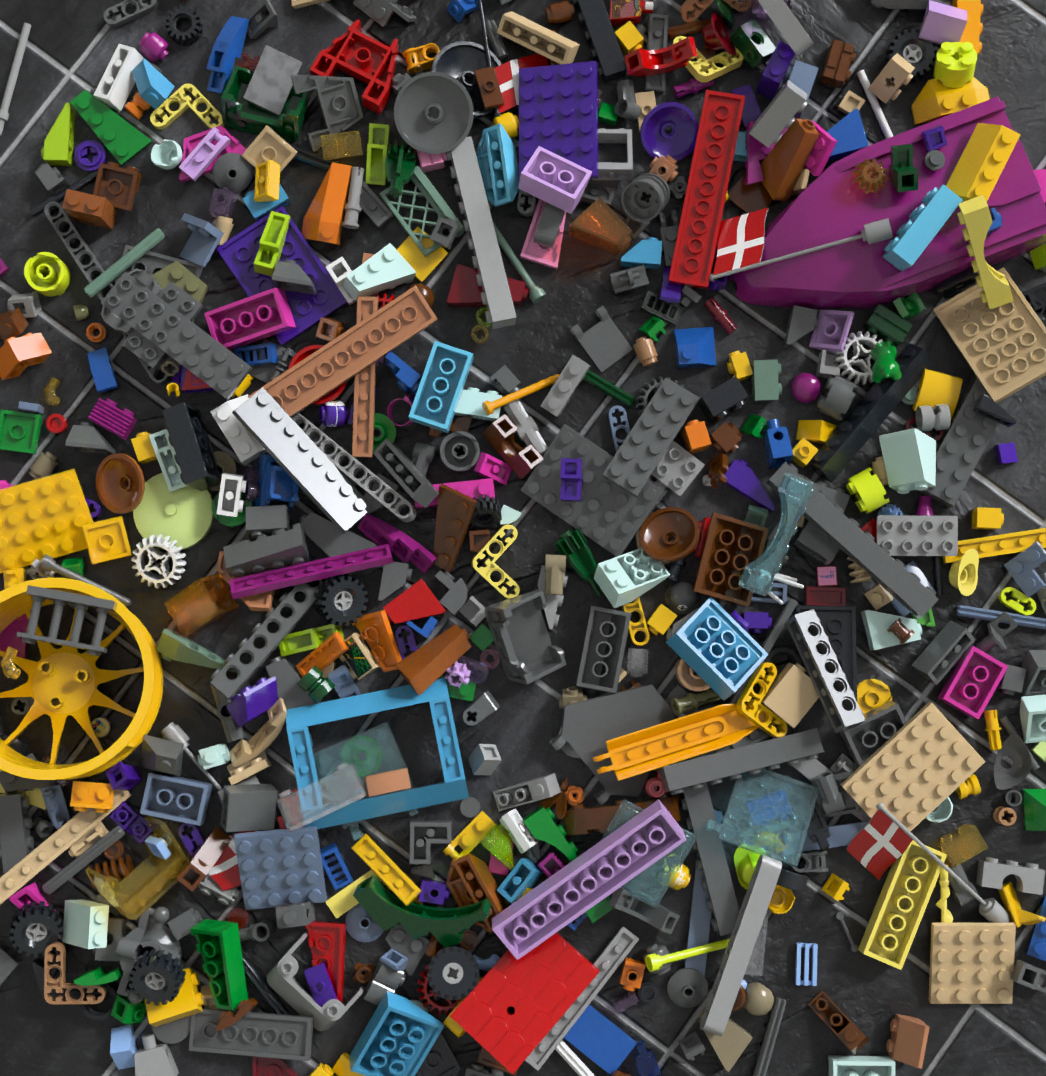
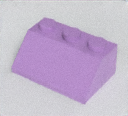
M538 146L521 172L518 188L572 214L582 197L592 171Z

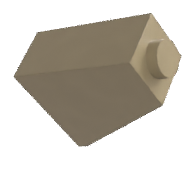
M706 1007L702 1009L698 1016L700 1024ZM730 1018L722 1036L704 1031L725 1070L728 1072L753 1038L749 1032Z

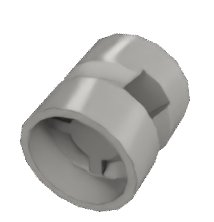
M936 404L933 408L930 405L917 406L915 419L919 431H931L933 428L935 430L949 429L951 415L947 404Z

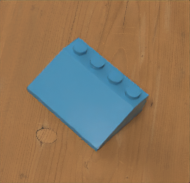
M712 597L666 641L723 700L734 694L769 655Z
M387 991L350 1054L351 1071L364 1076H415L443 1030L444 1024L407 998Z

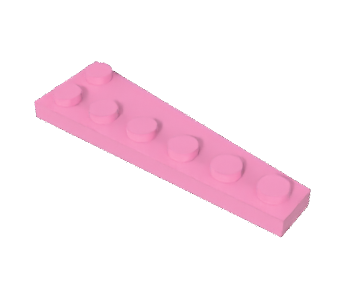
M539 199L520 258L557 270L566 211L553 248L534 243V237L546 205L545 201Z

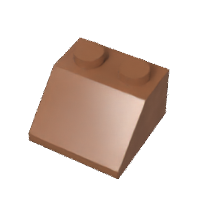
M895 1014V1018L890 1023L892 1034L891 1040L888 1039L886 1051L892 1059L922 1069L929 1026L919 1018Z

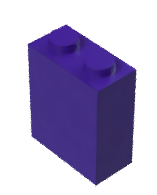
M779 41L760 79L756 93L771 100L774 99L795 56V52L790 45Z

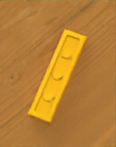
M366 833L351 848L406 906L422 892Z

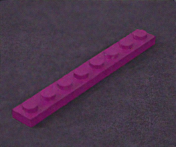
M389 544L232 579L230 580L231 595L233 599L390 564L393 563Z

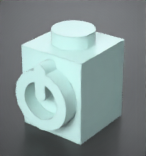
M223 743L199 750L200 754L197 755L198 762L201 767H204V770L226 764L230 761L228 747Z

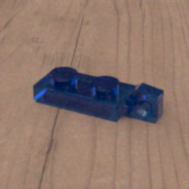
M644 1041L638 1042L636 1045L639 1054L635 1055V1062L640 1076H662L653 1051H647Z

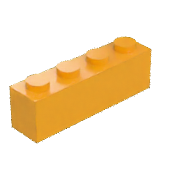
M953 0L952 7L967 10V24L959 42L972 43L978 55L982 49V42H979V36L983 29V24L980 23V16L983 14V4H981V0Z

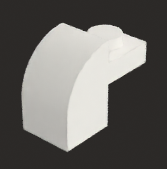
M340 257L326 266V269L348 304L351 305L356 301L343 287L346 276L352 270L344 258Z

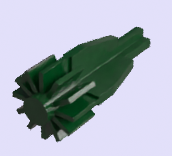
M396 140L395 144H390L387 150L385 171L387 181L391 182L389 193L393 195V198H397L398 195L401 196L403 183L408 184L415 170L416 149L411 148L409 144L405 146L404 140H402V145H399Z
M579 528L571 532L569 529L559 535L560 539L553 543L560 555H566L568 564L584 581H588L596 595L600 596L604 592L594 579L597 565L590 549L585 544L587 540Z

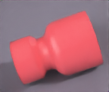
M659 769L657 770V776L649 778L645 783L646 793L653 798L660 797L665 793Z

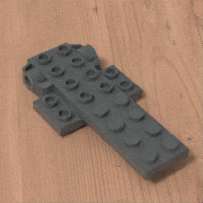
M134 269L129 273L124 272L101 302L103 305L101 311L103 321L115 330L126 333L128 337L122 345L154 369L158 367L168 354L227 400H229L252 370L251 366L192 322L204 306L172 281L169 282L165 289H162L156 279L143 269Z

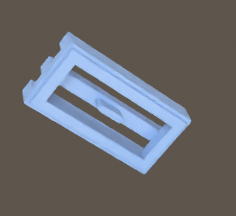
M796 943L795 985L817 986L818 944ZM801 947H805L804 980H800ZM809 948H812L811 980H809Z

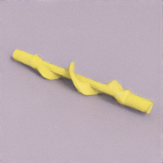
M942 867L939 880L941 899L936 903V906L941 909V923H952L953 916L947 909V898L950 896L948 872Z

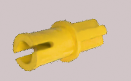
M997 709L984 711L985 731L988 732L990 749L1000 750L1002 748L999 732L1001 727L999 728Z

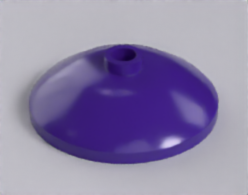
M677 102L659 104L647 113L642 122L640 131L642 144L653 158L669 155L676 161L681 160L695 148L699 123L694 113L683 104ZM670 126L671 131L666 133L665 128Z

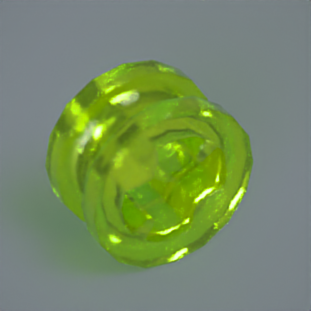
M481 308L476 313V321L481 327L491 325V323L483 322L479 318L480 315L482 316V313L488 311L487 308Z

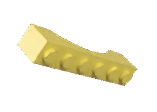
M981 195L959 203L960 212L957 213L960 224L965 226L962 229V234L965 241L969 240V245H966L969 256L974 258L971 261L974 273L978 272V276L975 279L978 288L982 287L983 290L979 292L982 302H987L989 309L1013 302L1011 289L1005 275L992 268L984 257V242L987 232L993 223L984 196Z

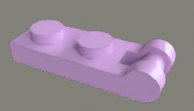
M216 127L212 128L181 163L179 169L193 181H196L220 152L230 144L231 140L227 136H222ZM213 140L218 142L215 146L211 143Z

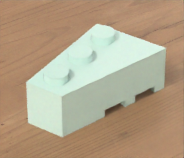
M389 243L348 274L344 280L343 287L356 301L357 296L368 297L378 294L379 291L385 289H393L398 285L411 283L417 272Z

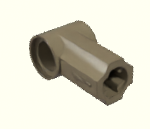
M546 554L545 594H563L566 555Z

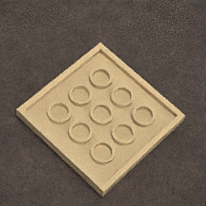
M1013 922L932 923L929 1002L931 1004H1012L1013 980L1010 978L1014 970L1016 925Z

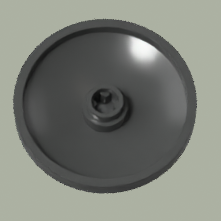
M425 72L416 75L404 84L397 95L394 105V120L397 130L406 143L418 151L428 154H441L451 151L465 140L473 124L474 109L471 97L465 87L448 74Z

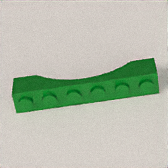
M541 805L522 818L535 839L555 846L565 854L570 862L578 857L576 854L578 852L577 847L572 841L568 843L564 837L567 834L561 824L558 826L553 821L555 815L549 807L545 809ZM607 896L586 911L592 923L613 909L608 905L611 900L610 896Z

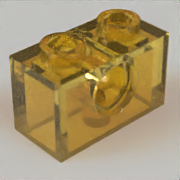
M359 131L320 136L324 160L363 155Z

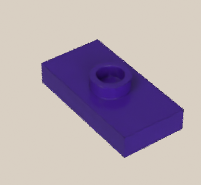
M324 962L304 970L314 1001L320 1007L330 999H337Z

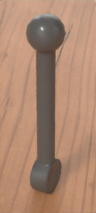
M839 911L835 916L842 924L851 944V951L857 952L858 946L854 943L843 919L844 914Z

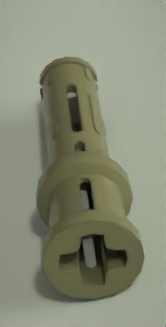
M713 689L698 694L688 693L685 697L679 699L676 697L672 698L671 708L674 714L679 716L682 712L688 710L695 711L701 705L722 698Z

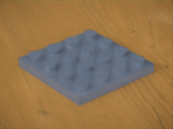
M317 826L238 833L234 835L245 910L272 908L280 904L312 901V903L327 901Z

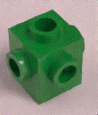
M117 995L111 1015L126 1025L142 1023L146 1012L145 1000L139 1004H132L128 997Z

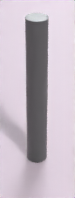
M1006 715L999 718L1009 735L1016 734L1019 736ZM1030 753L1031 769L1034 771L1040 766Z

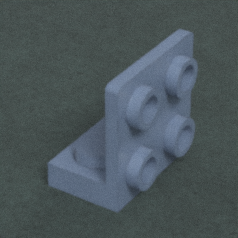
M184 213L181 220L187 224L186 228L192 231V234L183 248L180 257L205 267L224 233L209 222Z

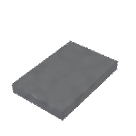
M266 45L243 100L279 117L293 86L290 75L298 74L302 62Z

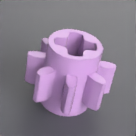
M456 661L454 666L446 670L445 679H448L450 686L453 685L460 688L462 683L468 684L471 671L467 670L466 664Z

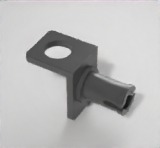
M1007 612L1002 613L987 624L989 635L976 643V648L985 653L997 644L1005 650L1006 646L1002 637L1015 629L1018 624ZM1002 620L1010 622L1009 626L1005 629L998 627V623Z

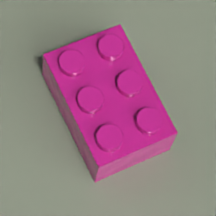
M970 646L958 660L937 699L972 719H979L1008 666L978 648Z

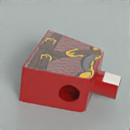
M610 0L609 19L612 27L623 26L629 21L633 25L639 24L641 13H653V1Z

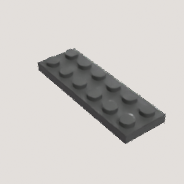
M665 378L602 474V477L637 498L700 398L670 379Z
M202 1008L203 1012L191 1015L189 1051L303 1061L311 1060L314 1017L250 1012L237 1023L217 1031L215 1029L219 1024L217 1019L224 1011L228 1012L230 1010Z

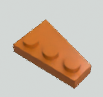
M385 609L365 614L361 618L356 617L357 622H351V624L357 627L361 633L359 634L363 641L366 640L371 648V654L383 672L397 670L398 668L395 664L400 662L402 658Z

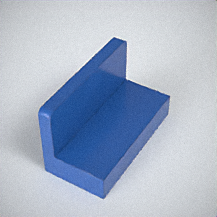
M431 616L422 629L409 620L406 624L424 637L429 638L440 622Z

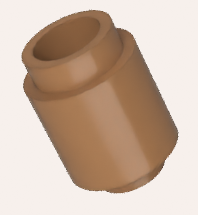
M644 336L635 340L636 344L633 347L639 363H642L643 367L658 362V354L651 338L647 339Z

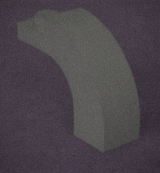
M620 887L614 891L608 904L669 934L672 933L680 915L625 887Z

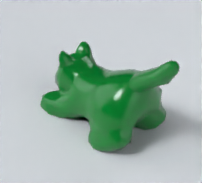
M889 341L876 343V348L871 350V356L875 362L872 369V381L880 383L882 379L888 378L898 381L902 377V372L900 371V366L895 361L896 347L891 345Z

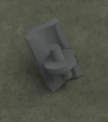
M644 265L609 275L615 294L649 285Z

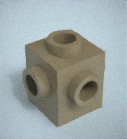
M575 686L562 689L563 696L559 697V709H564V705L587 700V695H583L582 688Z

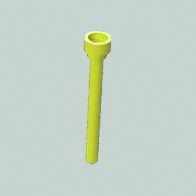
M730 938L663 956L656 955L655 953L646 955V967L650 972L659 970L666 963L727 948Z

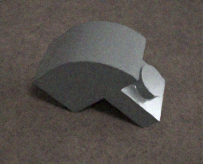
M439 571L435 577L449 589L439 602L453 615H456L467 601V586L461 577L454 583L453 580L455 578L449 572L445 571L443 573Z
M1017 959L1010 979L1034 990L1037 989L1046 993V970Z

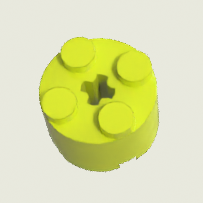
M970 42L942 43L936 55L935 79L937 81L939 79L943 82V86L949 88H960L965 86L966 82H971L974 77L977 53L973 48V44Z
M37 253L36 256L30 258L25 264L24 276L28 284L41 295L48 297L62 295L70 283L69 268L52 253Z
M870 467L849 478L848 484L845 485L849 494H854L858 500L855 502L858 510L861 513L865 511L867 514L889 502V498L884 499L883 495L887 493L877 475L870 474V471H872Z

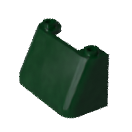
M235 66L221 97L222 121L225 126L234 130L259 135L268 125L287 143L297 142L311 90L296 94L292 86L278 117L243 100L253 73L247 68Z

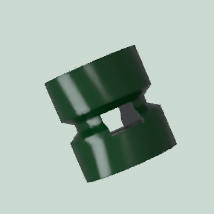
M316 665L297 683L304 692L309 691V697L316 704L335 686L328 677L323 678V672Z

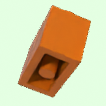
M697 419L688 422L684 426L681 435L686 451L694 454L707 450L711 445L705 422H699Z

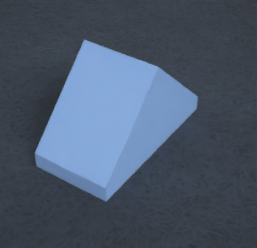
M133 1024L112 1028L110 1055L118 1070L135 1067L134 1054L137 1051Z

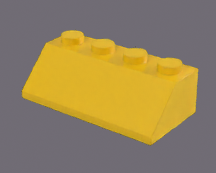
M977 123L946 187L962 198V202L981 195L984 196L987 202L1021 134L1003 125Z

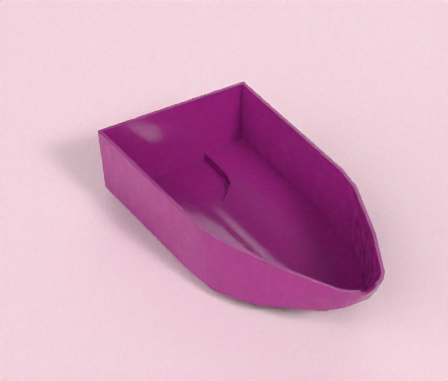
M998 96L867 146L833 163L765 227V242L761 262L862 234L861 230L865 229V224L886 218L889 219L893 238L870 245L868 241L864 242L863 238L731 274L729 275V280H734L737 284L735 295L741 301L754 305L793 308L795 305L809 309H869L876 307L879 303L881 305L891 304L899 297L907 298L913 293L919 294L935 288L936 284L972 267L971 261L974 258L969 256L966 245H969V240L965 241L962 234V229L965 226L960 224L957 213L960 212L959 206L911 267L901 272L882 256L886 252L884 250L885 246L891 240H894L896 236H899L897 234L899 228L911 220L909 216L913 210L924 203L921 200L927 192H931L934 187L939 188L943 184L946 186L977 123L1003 125L1013 130L1005 112L1006 105L1004 101H1000ZM938 125H943L948 145L936 150L942 152L945 156V164L940 170L932 171L924 163L928 152H926L921 132ZM1020 138L987 200L989 210L995 208L996 212H999L1002 217L1001 228L997 232L986 235L984 242V257L986 262L992 266L1027 253L1046 242V206L1040 194L1041 187ZM912 144L913 166L918 169V190L897 192L892 187L889 176L891 146Z

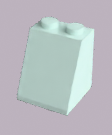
M916 428L879 435L890 488L896 490L897 493L907 494L911 490L923 491L927 490L928 487L935 486L936 440Z

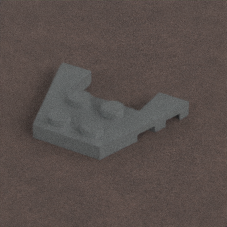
M290 75L296 94L313 89L316 90L326 128L307 133L311 151H317L326 142L328 143L334 139L333 137L345 131L363 118L352 77Z

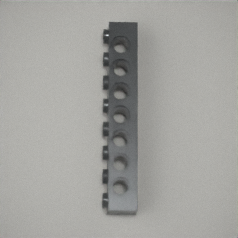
M323 579L318 580L319 585L321 586L323 585ZM308 582L293 585L294 589L289 594L286 592L279 599V606L276 609L272 607L271 612L265 615L267 619L263 624L259 622L251 632L254 634L249 639L245 638L239 644V651L235 655L232 653L224 661L226 665L223 669H217L210 677L212 679L211 685L228 700H231L314 606V601H317L314 593L319 592L317 587H309ZM297 594H303L306 599L304 602L298 603L294 600V597ZM290 609L292 616L284 618L281 616V611ZM270 624H276L279 630L276 633H270L267 628ZM257 639H262L265 641V646L257 649L254 647V642ZM248 654L252 657V660L249 664H242L240 658ZM236 670L238 676L234 680H229L226 677L227 672Z

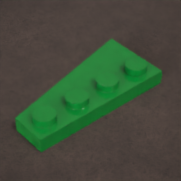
M84 90L70 101L121 166L152 143V140L88 91Z

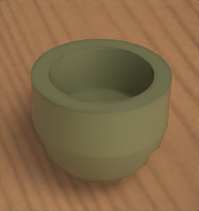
M73 305L77 321L88 317L89 311L85 305Z

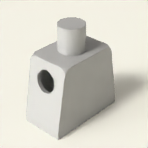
M154 1034L143 1036L144 1048L137 1050L134 1054L135 1076H177L179 1071L168 1044L161 1043L156 1045Z

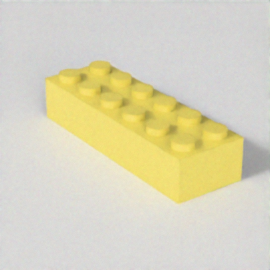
M912 840L903 855L892 864L858 948L861 953L902 970L942 869V866L914 840ZM926 846L944 863L947 854Z

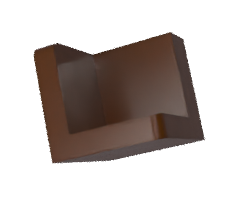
M489 530L469 531L471 553H478L490 540Z

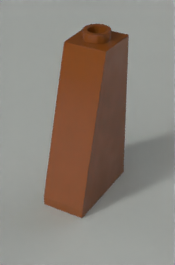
M796 118L760 165L764 178L762 183L773 200L787 201L790 198L815 145L819 133L815 129L814 123L809 119Z
M455 624L395 665L404 680L420 695L472 647L468 641L470 636L464 628L460 629Z

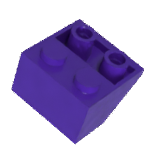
M264 677L257 681L254 686L244 688L238 695L231 698L232 703L226 708L239 728L266 713L278 700L276 678L272 677L267 680Z

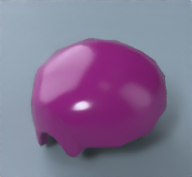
M811 373L795 375L790 382L792 396L801 403H811L821 394L820 381Z

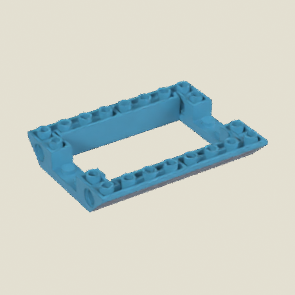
M445 678L437 679L420 695L410 685L287 709V734L302 813L307 827L317 826V829L469 798ZM429 702L445 782L329 805L323 808V795L321 786L319 787L312 750L313 742L308 726Z

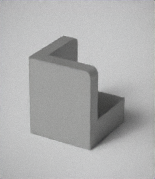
M822 350L818 357L816 376L824 378H834L835 375L839 376L840 368L837 367L838 363L835 362V358L839 356L827 354L826 350Z
M473 596L459 610L476 627L486 617L485 607Z
M478 744L468 757L474 775H491L502 761L494 744Z

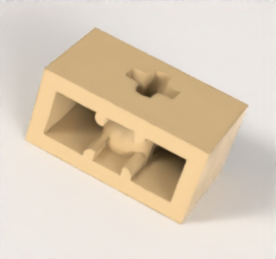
M897 53L890 59L868 90L885 104L890 99L894 101L901 93L899 88L902 84L906 86L913 78L911 73L915 67Z

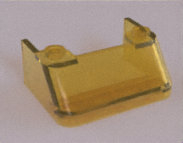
M151 816L145 817L154 832L151 836L161 837L168 844L167 848L171 855L166 860L154 856L147 844H145L149 857L120 883L113 876L105 877L90 868L85 870L99 893L124 917L131 920L139 918L178 882L176 873L188 860L166 823Z

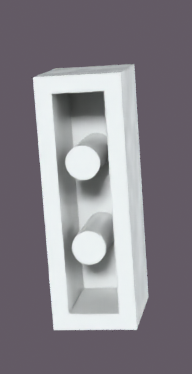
M118 44L94 96L107 107L121 111L135 84L132 70L144 59L142 55L133 47Z

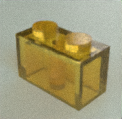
M964 824L957 829L958 832L955 834H947L940 838V842L936 845L940 852L947 854L945 861L948 866L954 868L988 849L976 826Z

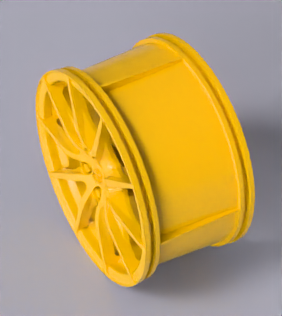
M40 578L13 585L0 592V633L23 614H26L29 619L33 600H31L32 596L26 594L28 585L112 600L117 603L116 611H110L109 615L121 624L112 634L101 641L100 647L107 648L126 628L140 648L144 667L118 671L98 669L96 661L99 656L87 654V651L80 654L78 653V648L68 646L55 649L50 643L37 641L41 654V660L38 662L0 651V656L17 664L28 674L29 678L25 684L13 690L1 692L0 699L14 697H33L34 699L33 705L17 729L5 741L0 738V769L16 776L35 780H71L93 776L113 767L119 761L127 758L141 744L143 736L147 735L151 730L161 706L164 682L163 668L153 638L143 623L114 596L94 585L67 578ZM45 599L41 606L53 604L54 600ZM75 608L74 617H73V622H74L75 613H76V609H77V608ZM72 622V626H71L70 633H69V635H68L66 641H69V640H70L71 631H72V627H73V622ZM37 624L35 635L44 636ZM144 672L143 692L136 714L123 708L97 689L99 684L123 676ZM92 705L108 707L133 717L126 731L106 751H104L90 721L88 709ZM44 714L50 716L53 729L52 752L49 764L25 757L8 746L34 720ZM71 715L92 739L100 755L79 763L56 764L66 718Z

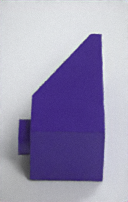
M734 459L728 471L724 474L727 478L725 485L758 506L768 509V512H773L775 506L752 469L749 468V464L741 459L738 461Z

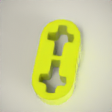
M1003 588L998 594V599L1003 605L1020 615H1031L1036 610L1035 601L1015 588ZM1011 592L1010 596L1016 600L1014 601L1010 599L1006 601V596L1004 594ZM1019 602H1028L1030 610L1023 611L1024 607Z

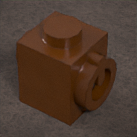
M726 421L709 436L713 442V448L718 453L723 452L724 454L728 451L732 454L740 447L738 442L743 437L734 424L731 422L727 424Z

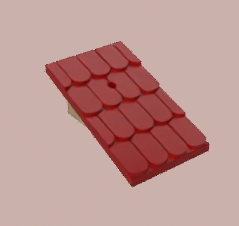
M556 932L518 960L508 949L450 1017L511 1074H514L598 975L600 970Z

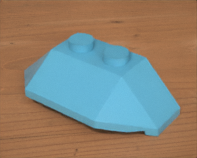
M497 124L483 130V136L476 151L486 197L494 206L512 202L519 190V168L516 147L503 125Z

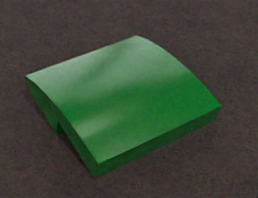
M104 965L85 972L73 981L76 985L82 986L101 985L118 980L123 976L124 972L121 966L106 972Z

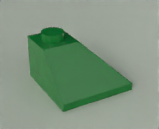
M1046 788L1022 789L1024 830L1046 831Z

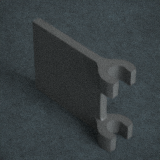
M602 305L595 311L601 320L599 323L585 333L582 332L578 324L570 329L572 335L578 340L600 372H603L633 350Z

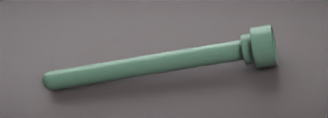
M493 222L500 247L523 282H526V286L529 289L528 293L530 294L529 298L532 303H538L546 297L544 290L539 288V286H535Z

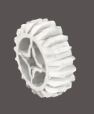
M858 331L857 335L851 333L849 338L847 337L843 351L835 353L837 356H840L835 358V362L840 363L837 367L843 369V372L840 374L842 377L847 374V380L850 381L854 378L855 384H858L860 380L862 385H865L867 380L873 383L872 371L870 369L871 350L864 349L862 344L869 346L871 349L876 348V343H881L883 340L875 341L877 338L875 334L870 338L869 332H866L863 336L862 332ZM852 345L854 356L847 360V351ZM859 356H861V357H863V356H864V357H865V356H868V357L865 358V360H863V359H861V360H859V359L856 360ZM851 366H858L864 373L854 370Z
M154 534L149 536V539L145 537L142 539V543L139 542L136 545L138 549L132 552L136 555L131 558V561L136 563L132 566V569H138L135 576L141 575V582L148 580L147 584L149 587L153 583L155 588H159L161 585L163 588H166L168 584H175V580L181 578L180 573L185 572L182 566H185L187 563L181 560L186 556L185 553L180 554L179 552L182 550V546L177 548L175 546L177 540L170 542V536L163 539L162 534H159L157 538ZM155 546L164 548L168 552L163 553L158 548H155ZM146 552L149 553V554H147L148 557H149V563H148V565H146V562H145V554H146ZM165 557V559L162 560V563H157L153 565V563H155L156 560ZM171 557L173 560L172 571L169 570L170 566L168 564ZM150 570H156L159 572V574H162L163 576L156 575L152 573Z

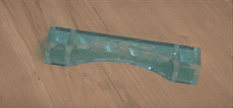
M788 472L785 473L778 489L781 501V517L777 533L765 552L755 561L746 565L738 583L740 586L765 597L771 591L774 576L781 568L783 555L789 550V541L797 531L798 520L805 512L807 499L813 494V482Z

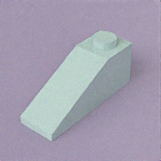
M165 429L149 435L169 492H172L187 485L181 480L180 473L182 472L174 458L176 453L168 439L170 436L169 431Z

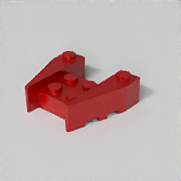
M357 19L347 28V31L342 36L337 37L326 50L323 49L318 54L309 69L310 75L336 77L339 70L368 84L362 95L363 106L381 115L390 99L392 78L394 77L399 50L398 40L394 39L390 47L361 33V22Z

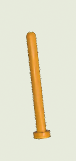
M555 374L493 402L487 400L482 403L483 410L487 415L493 414L494 409L554 384L560 374Z

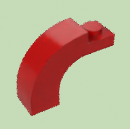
M687 37L662 49H637L624 56L627 72L630 76H652L667 73L686 66L688 61L698 57L694 37Z

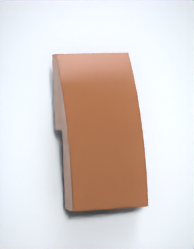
M407 768L364 777L368 797L411 788Z

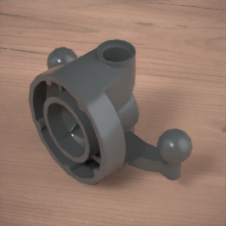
M144 906L138 927L127 934L125 938L121 937L117 945L115 955L119 956L121 969L124 972L117 994L128 997L132 1004L142 1002L138 999V993L136 995L133 994L134 988L131 990L127 989L130 983L128 981L130 971L138 957L142 955V947L151 946L157 952L164 950L166 955L170 952L173 954V959L176 957L179 959L178 964H180L183 958L184 946L182 939L177 941L169 925L164 923L169 918V911L165 907L160 906L153 909ZM150 915L153 916L155 921L149 922Z

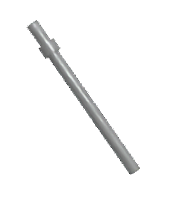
M28 23L23 24L0 107V136L2 135L5 122L8 121V109L31 30V25Z

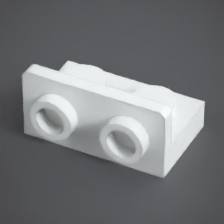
M516 808L502 816L500 823L520 853L526 852L538 843L523 822Z

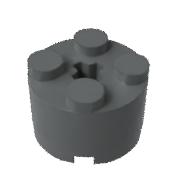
M837 375L834 378L829 377L825 385L827 391L824 396L820 395L816 404L819 407L818 411L841 421L843 419L840 416L841 413L846 414L854 398L853 387L857 389L858 385Z
M457 431L443 439L440 445V457L444 466L449 471L457 474H466L476 467L480 456V447L473 435L464 431ZM463 449L465 455L458 457L455 451Z

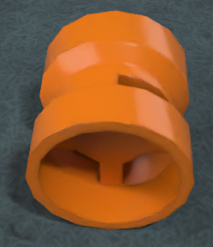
M138 92L133 96V100L127 102L124 106L137 120H140L143 112L151 107Z

